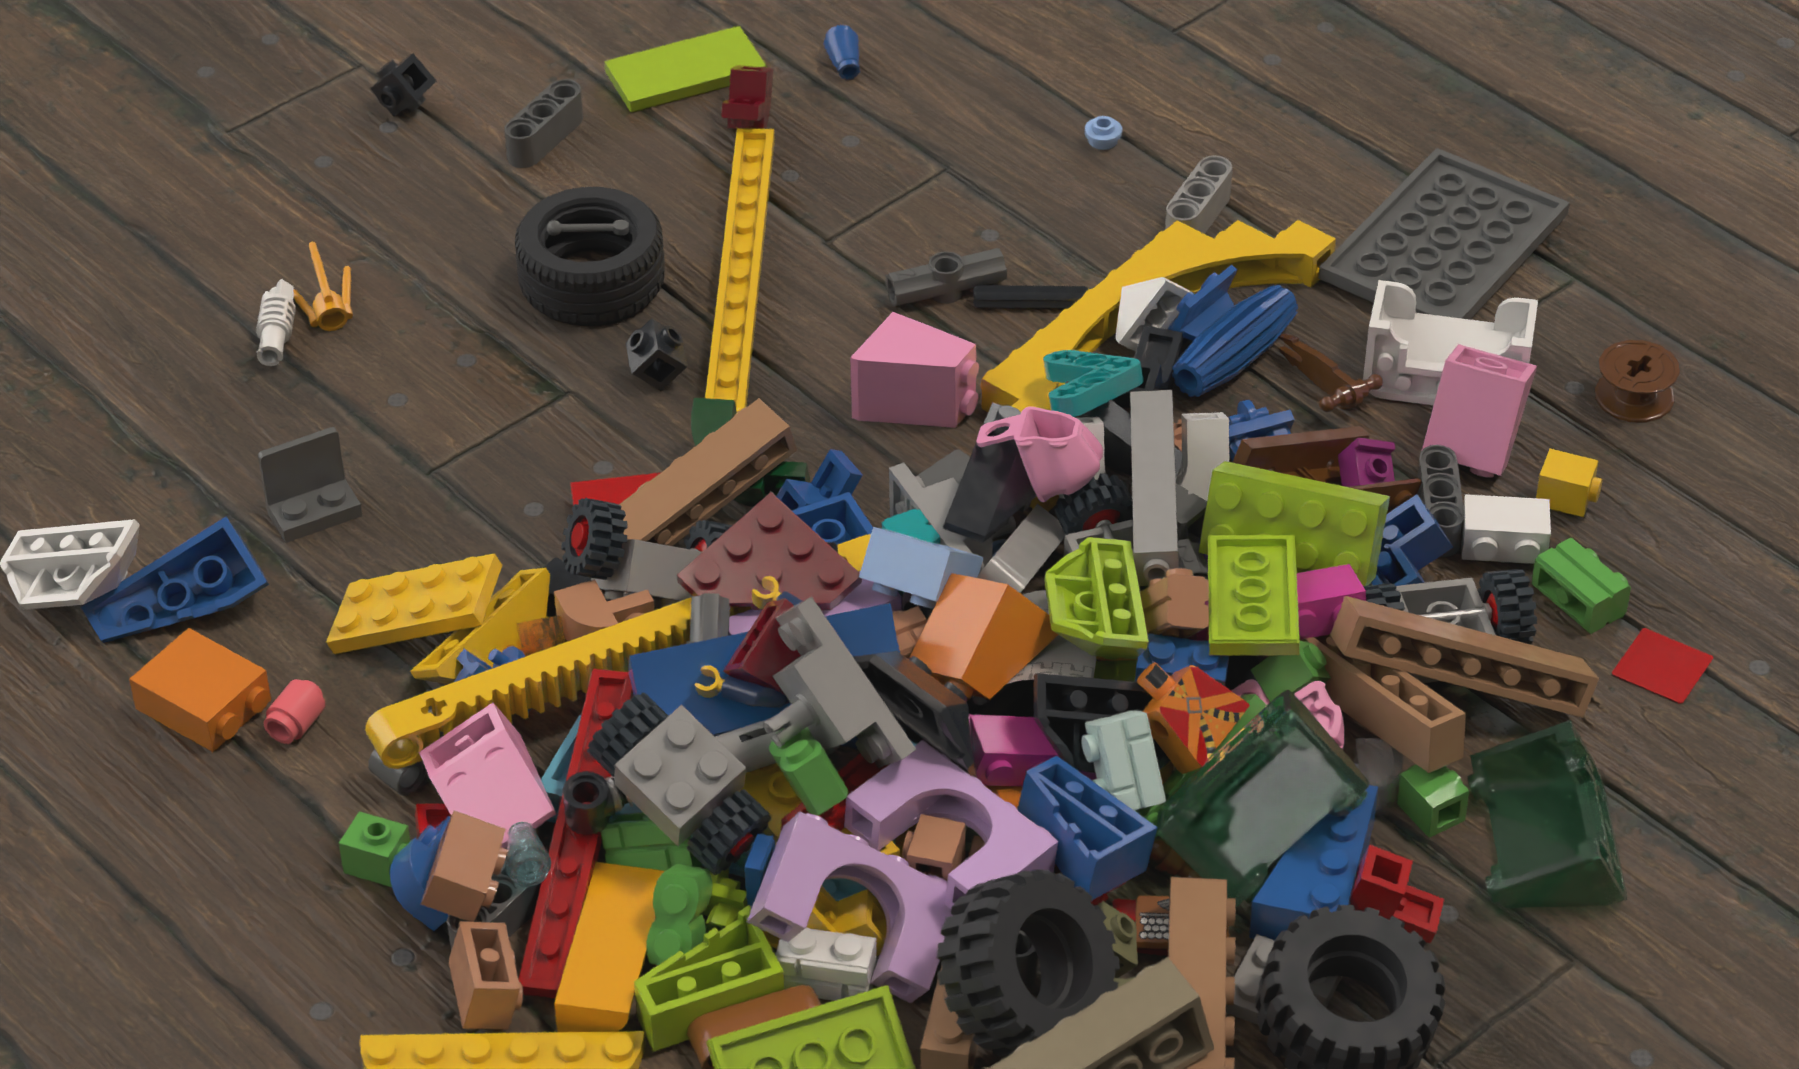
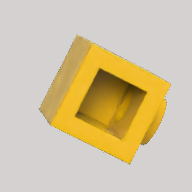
M1549 449L1539 475L1536 499H1549L1550 509L1584 517L1589 502L1597 503L1603 479L1596 477L1598 460Z

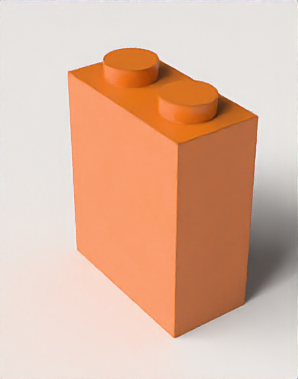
M190 628L185 630L129 679L135 709L211 752H214L226 740L231 739L238 729L256 713L263 711L272 700L266 669Z

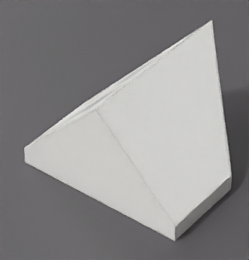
M1164 277L1122 287L1115 339L1119 344L1136 351L1144 325L1167 329L1180 313L1176 310L1179 302L1191 291Z

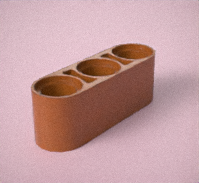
M807 985L794 986L701 1015L691 1022L687 1029V1035L702 1069H714L706 1044L708 1039L817 1007L821 1003L812 987Z

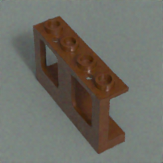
M1360 426L1242 439L1232 463L1326 483L1341 481L1338 454L1358 437L1369 439L1370 435ZM1419 478L1351 486L1349 488L1390 496L1388 514L1415 496L1422 481Z

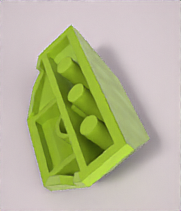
M1087 537L1079 544L1077 550L1067 554L1045 573L1044 582L1052 631L1089 655L1101 656L1106 659H1136L1147 649L1149 641L1131 541Z

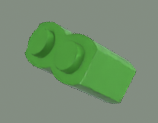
M808 727L785 742L782 747L777 746L773 741L770 742L769 751L796 796L801 799L810 814L820 815L847 798L848 789L823 747L815 740Z
M677 863L659 877L653 893V908L656 919L650 927L646 943L650 964L659 965L679 951L686 954L704 942L706 927L702 914L706 910L712 895V878L709 869Z

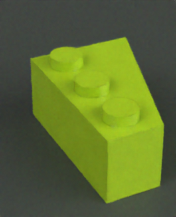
M749 905L738 912L737 920L720 931L716 928L712 929L704 935V942L686 954L679 951L634 981L637 1019L653 1052L689 1040L687 1029L691 1022L701 1015L785 989L784 971L762 929L747 922L751 912Z

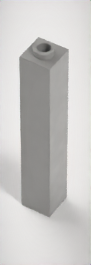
M1172 390L1130 392L1134 563L1139 586H1149L1150 580L1165 578L1167 570L1179 568Z

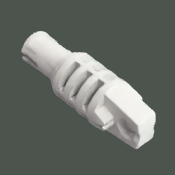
M283 279L277 282L276 287L263 294L256 327V333L260 339L257 358L259 362L266 366H275L279 364V360L282 361L284 343L289 341L292 335L295 304L293 302L294 287Z

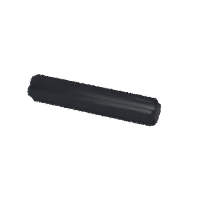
M977 285L973 291V303L976 308L1068 309L1083 297L1088 287Z

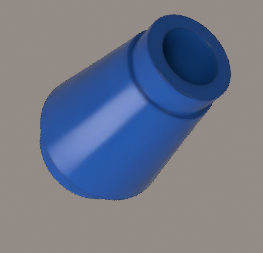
M838 25L832 27L825 35L824 49L842 79H853L860 73L859 37L849 26Z

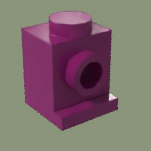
M1359 437L1338 454L1342 486L1351 487L1395 481L1391 453L1395 450L1394 442Z

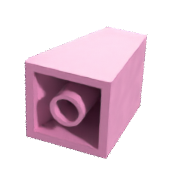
M892 312L850 357L852 418L856 420L956 428L966 415H971L978 404L979 395L976 392V377L979 364L976 362V344L898 313Z
M1458 344L1445 360L1422 450L1430 445H1443L1452 449L1457 456L1458 464L1470 467L1472 473L1482 477H1494V474L1501 476L1508 464L1537 366Z

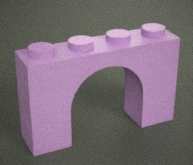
M923 740L914 746L916 750L900 761L891 763L847 796L844 827L854 835L866 840L870 847L878 851L911 826L917 824L921 814L964 822L980 835L985 845L948 874L945 905L950 909L959 897L965 896L968 889L977 884L1023 871L1041 869L1054 872L1058 841L1046 829L1038 827L1022 815L1013 804L1002 800L986 788L978 778L970 776L947 756L941 754Z
M799 812L782 828L747 922L789 942L806 928L824 880L844 878L858 882L877 898L883 908L887 923L885 943L870 983L877 987L888 985L891 994L912 1003L930 989L939 963L937 947L939 943L944 942L945 937L940 933L946 917L953 916L950 913L951 909L945 905L947 881L938 876L925 875L910 867L909 863L903 858L895 855H886L870 847L868 842L859 836L844 834L828 826L827 821L817 815Z

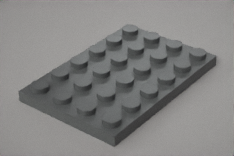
M1436 148L1319 266L1318 279L1373 303L1379 280L1402 283L1410 287L1416 295L1415 313L1470 320L1568 215L1570 202Z

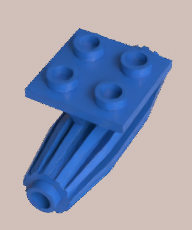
M1230 265L1219 275L1216 272L1212 273L1196 294L1192 291L1187 293L1176 308L1180 312L1178 317L1167 329L1183 332V344L1189 339L1193 340L1172 368L1174 370L1172 372V377L1175 379L1174 383L1176 386H1179L1180 391L1187 393L1188 396L1193 397L1196 395L1198 397L1233 379L1267 351L1297 315L1298 304H1296L1294 294L1280 285H1272L1234 305L1227 293L1238 270L1233 265Z

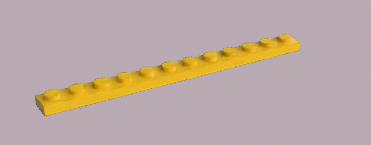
M737 128L705 398L734 400L737 412L747 406L775 142L774 129Z

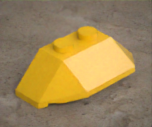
M547 568L520 570L503 588L491 597L481 626L455 630L410 671L415 679L437 683H453L464 667L456 659L464 648L492 667L494 663L488 659V656L493 649L502 652L508 647L515 646L523 651L525 657L529 656L533 652L532 646L545 634L550 573Z

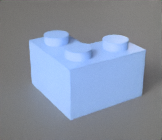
M873 527L859 578L874 582L872 590L897 597L898 591L901 590L912 594L910 602L934 609L951 573L977 578L984 557L946 545L920 540L895 531Z

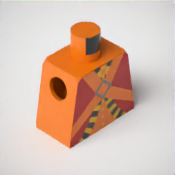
M1154 662L1137 679V683L1153 697L1142 711L1147 713L1151 735L1181 774L1203 767L1250 706L1244 699L1193 665L1178 670L1169 676Z

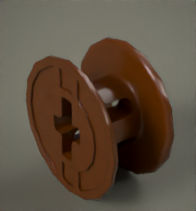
M1625 340L1614 343L1603 351L1599 359L1600 373L1603 377L1599 379L1594 388L1595 400L1603 411L1614 418L1639 423L1661 419L1671 411L1675 403L1674 390L1671 386L1675 384L1680 374L1679 362L1669 350L1659 344L1645 340Z

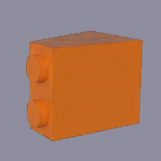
M951 573L909 659L912 656L920 659L931 669L933 673L931 676L943 685L946 682L954 684L966 695L967 700H970L972 695L991 699L1051 643L1058 634L1051 630L1049 614L1010 585Z

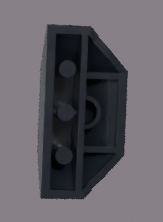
M898 651L853 656L911 741L915 744L922 740L938 752L947 756L970 776L977 778L971 719L966 702L967 697L957 686L950 682H946L945 685L941 684L931 676L933 673L924 662L914 656L907 659Z
M1043 673L1034 674V720L1059 758L1079 772L1096 773L1094 763L1087 761L1082 748V736L1087 735L1086 722L1128 711L1137 710L1142 712L1153 699L1137 682ZM1152 737L1160 771L1171 760Z

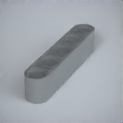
M1037 504L992 557L977 578L1008 584L1021 593L1065 537L1059 520Z

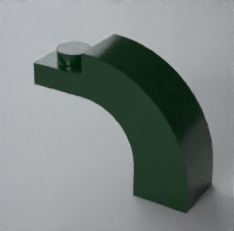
M693 399L691 432L695 446L701 443L708 434L718 430L736 415L737 411L734 400ZM783 461L733 500L754 507L770 492L777 496L786 479L810 482L807 463Z

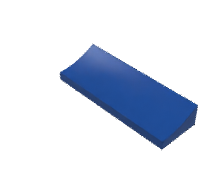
M891 603L825 616L852 656L898 651L900 653ZM748 632L634 654L629 657L628 674L634 696L646 693L668 715L672 714L682 705L714 737L772 718L791 705V703L784 704L779 708L748 706L723 698L721 692L714 697L706 698L699 695L696 691L695 683L707 687L715 682V678L701 673V668L706 665L715 667L723 679L729 676L723 670Z

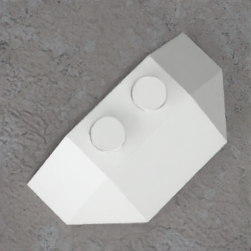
M133 519L20 530L1 559L0 566L7 575L18 603L24 609L83 605L117 588L120 582L125 579L128 572L127 569L136 555L140 524Z

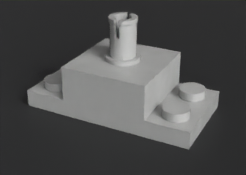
M905 463L889 467L890 517L912 509H920L928 519L929 525H932L940 535L941 545L984 557L980 572L992 559L993 539L1012 534L1016 530L1013 515L1010 517L1007 525L984 543L945 530L943 525L959 487L956 480L952 477L925 487L922 479L919 476H914Z
M812 596L776 618L781 626L778 628V632L784 643L793 651L797 649L801 655L773 675V678L791 702L790 706L763 723L767 734L785 725L783 730L771 737V740L777 746L782 747L785 742L808 727L824 751L844 744L857 736L858 740L855 743L858 751L868 763L872 764L874 762L878 768L900 761L916 750Z

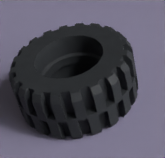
M1036 869L977 884L968 889L966 895L959 897L950 911L953 916L946 917L940 933L945 937L944 942L939 943L937 947V959L941 960L942 971H938L937 974L939 985L945 986L948 996L944 998L946 1006L950 1012L957 1014L959 1019L956 1023L966 1035L974 1034L973 1041L986 1051L992 1050L999 1057L1007 1058L1022 1044L1032 1042L1052 1030L1062 1019L1076 1015L1095 1003L1104 993L1118 989L1119 982L1114 981L1115 972L1120 970L1119 956H1114L1112 944L1116 943L1113 931H1108L1104 924V920L1107 917L1101 907L1092 905L1090 901L1093 897L1081 886L1074 887L1075 882L1060 873L1053 874L1049 870ZM1019 930L1029 938L1039 958L1041 986L1037 1000L1026 989L1018 972L1015 947Z
M1338 905L1336 911L1330 912L1329 907H1322L1312 910L1309 919L1306 915L1296 918L1289 924L1288 930L1281 931L1274 941L1272 950L1268 954L1256 994L1255 1008L1259 1012L1257 1018L1258 1026L1264 1036L1269 1035L1266 1045L1276 1057L1283 1055L1286 1059L1283 1066L1287 1069H1416L1422 1057L1427 1054L1445 1006V1000L1443 999L1446 990L1444 977L1440 972L1437 973L1440 964L1431 950L1424 951L1425 941L1415 931L1408 933L1404 930V922L1393 916L1388 920L1378 915L1380 910L1366 907L1364 912L1354 910V905ZM1328 976H1345L1357 979L1369 985L1382 997L1389 1009L1390 1015L1371 1022H1357L1344 1019L1327 1010L1317 1000L1311 990L1310 983Z

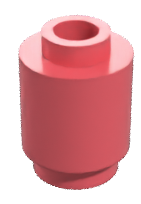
M295 679L290 681L266 711V719L263 724L267 733L278 742L290 744L293 740L300 739L325 709L326 703L321 689L309 680Z

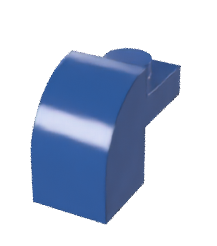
M830 449L811 483L786 479L776 497L790 510H794L850 492L852 495L863 474L843 451Z
M450 816L436 828L428 825L418 839L414 838L395 855L390 868L391 886L399 903L407 912L433 931L447 921L449 914L421 905V901L440 840L451 818Z

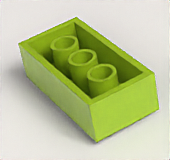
M1224 461L1212 470L1199 553L1208 554V536L1293 535L1295 536L1296 573L1350 564L1361 584L1368 586L1376 577L1390 496Z

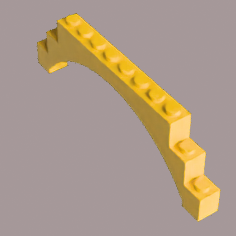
M1177 220L1166 230L1159 232L1144 248L1134 252L1131 258L1118 269L1112 270L1097 286L1087 290L1081 299L1068 309H1064L1044 329H1039L1023 346L1013 350L1009 357L997 367L990 369L981 381L982 409L989 412L992 402L1002 406L1015 407L1020 412L1026 407L1051 410L1049 392L1066 383L1053 382L1046 379L1043 358L1050 353L1062 350L1093 353L1104 341L1114 335L1117 330L1122 287L1164 277L1196 294L1212 273L1216 272L1219 275L1230 265H1233L1238 270L1229 288L1286 283H1302L1311 288L1320 280L1318 279L1319 266L1335 251L1336 238L1299 220L1285 231L1279 232L1273 238L1237 220L1225 231L1219 232L1215 239ZM1059 495L1049 498L1046 502H1040L1036 496L1031 501L1030 507L1034 508L1039 504L1049 511L1056 505Z

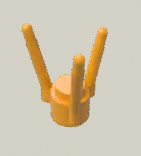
M310 242L309 249L321 292L315 296L312 307L295 289L293 298L308 316L312 327L319 326L326 331L338 330L347 323L348 319L353 317L350 307L351 268L345 266L343 269L341 297L336 292L330 290L315 242Z

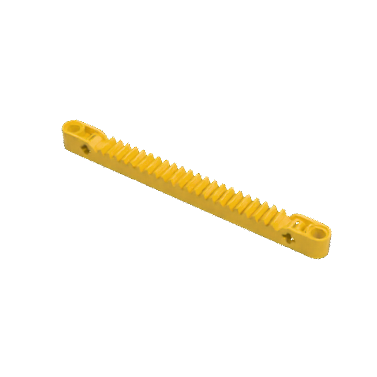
M871 534L863 535L837 545L838 553L857 571H861ZM692 597L376 711L368 719L365 731L383 764L388 768L399 769L422 761L419 752L440 739L439 731L443 732V735L447 734L491 703H494L512 724L513 714L526 719L528 718V709L530 708L543 713L545 712L544 703L546 702L559 707L561 706V697L563 696L576 701L577 691L582 690L587 694L592 669L628 672L630 655L687 644V641H690ZM730 607L729 617L748 611L751 607ZM429 706H432V713L428 712Z

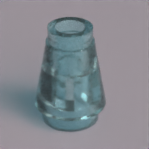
M518 822L513 824L508 830L506 872L511 879L521 886L530 887L538 885L548 875L551 868V858L530 823Z

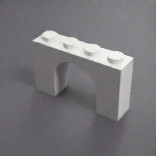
M1223 412L1181 414L1182 462L1176 476V483L1187 489L1188 494L1194 493L1207 501L1212 470L1224 461L1229 462V418ZM1099 417L1077 418L1089 429L1103 447L1100 470L1094 476L1095 480H1098L1099 475L1105 473L1104 423ZM1059 494V498L1065 499L1063 494Z

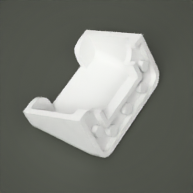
M1379 280L1368 330L1363 380L1368 379L1372 374H1378L1383 378V385L1380 389L1371 390L1369 393L1381 399L1434 405L1445 360L1458 344L1530 363L1538 300L1525 298H1509L1504 300L1497 308L1494 323L1415 313L1416 295L1410 287L1398 282Z

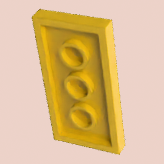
M494 553L479 557H468L464 560L440 565L433 564L425 568L406 572H395L391 575L371 579H360L349 583L326 643L334 654L481 626L502 564Z

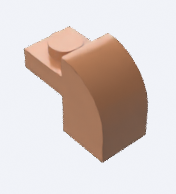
M595 579L554 591L557 623L567 642L654 611V600L648 589L608 602Z

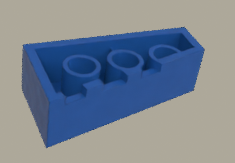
M1356 783L1358 792L1355 797L1354 808L1347 817H1337L1314 809L1312 810L1252 901L1249 938L1255 939L1256 935H1260L1275 941L1280 932L1288 930L1289 924L1299 916L1306 915L1309 919L1312 910L1329 907L1330 912L1336 911L1338 905H1350L1359 864L1368 848L1374 826L1378 794L1377 786Z

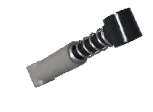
M766 720L715 736V738L746 767V773L776 763L769 751V745L772 741L771 737L785 728V725L767 734L763 725ZM840 745L825 750L826 754L829 755L835 752ZM578 772L570 776L563 787L566 824L578 834L590 835L600 832L607 826L610 817L614 816L618 810L621 811L625 804L629 803L631 807L633 806V802L614 784L613 776L603 778V776L595 772Z

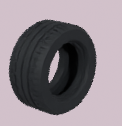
M579 187L564 190L550 195L535 204L523 217L516 229L515 251L521 292L534 308L547 317L559 322L579 326H598L618 322L633 316L645 308L658 294L664 282L665 260L662 226L659 218H657V215L650 207L632 194L606 187ZM553 220L561 224H614L617 220H625L629 223V232L622 236L616 235L614 232H561L559 235L553 236L548 233L547 225ZM584 250H606L620 253L601 261L576 262L561 259L564 256Z

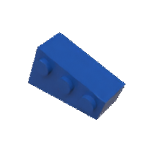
M1058 756L1026 771L1017 810L1038 827L1046 829L1058 841L1055 865L1064 876L1075 882L1074 887L1081 886L1093 897V900L1147 870L1158 827Z

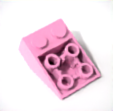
M491 703L419 752L427 773L450 814L452 815L453 811L456 810L505 828L506 831L501 844L502 848L506 849L509 845L533 829L540 827L546 820L556 814L520 733L494 703Z

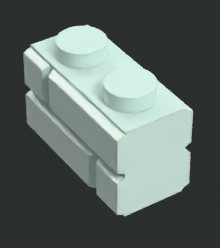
M1137 710L1128 711L1085 723L1087 735L1082 736V748L1087 761L1094 763L1097 779L1092 780L1133 810L1161 804L1166 801L1147 713Z

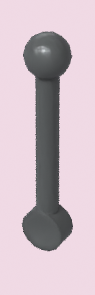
M553 220L548 223L547 231L553 236L559 235L561 232H614L616 235L622 236L629 232V223L625 220H617L614 224H561Z

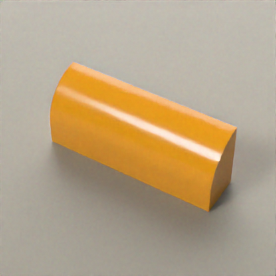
M596 862L554 1003L557 1032L620 1031L626 1025L635 996L634 981L640 978L647 952L648 932L656 919L653 908V893L659 877L665 872L664 870Z

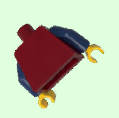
M766 576L762 578V586L772 593L764 595L759 593L758 590L752 589L754 605L763 610L723 670L729 676L723 679L715 667L709 665L702 667L701 673L715 678V682L707 687L695 683V688L699 695L711 698L721 692L723 698L748 706L779 708L784 704L791 703L773 678V675L801 655L797 649L793 651L784 643L778 632V628L781 626L776 618L803 600L788 591L780 593L778 581L774 577Z

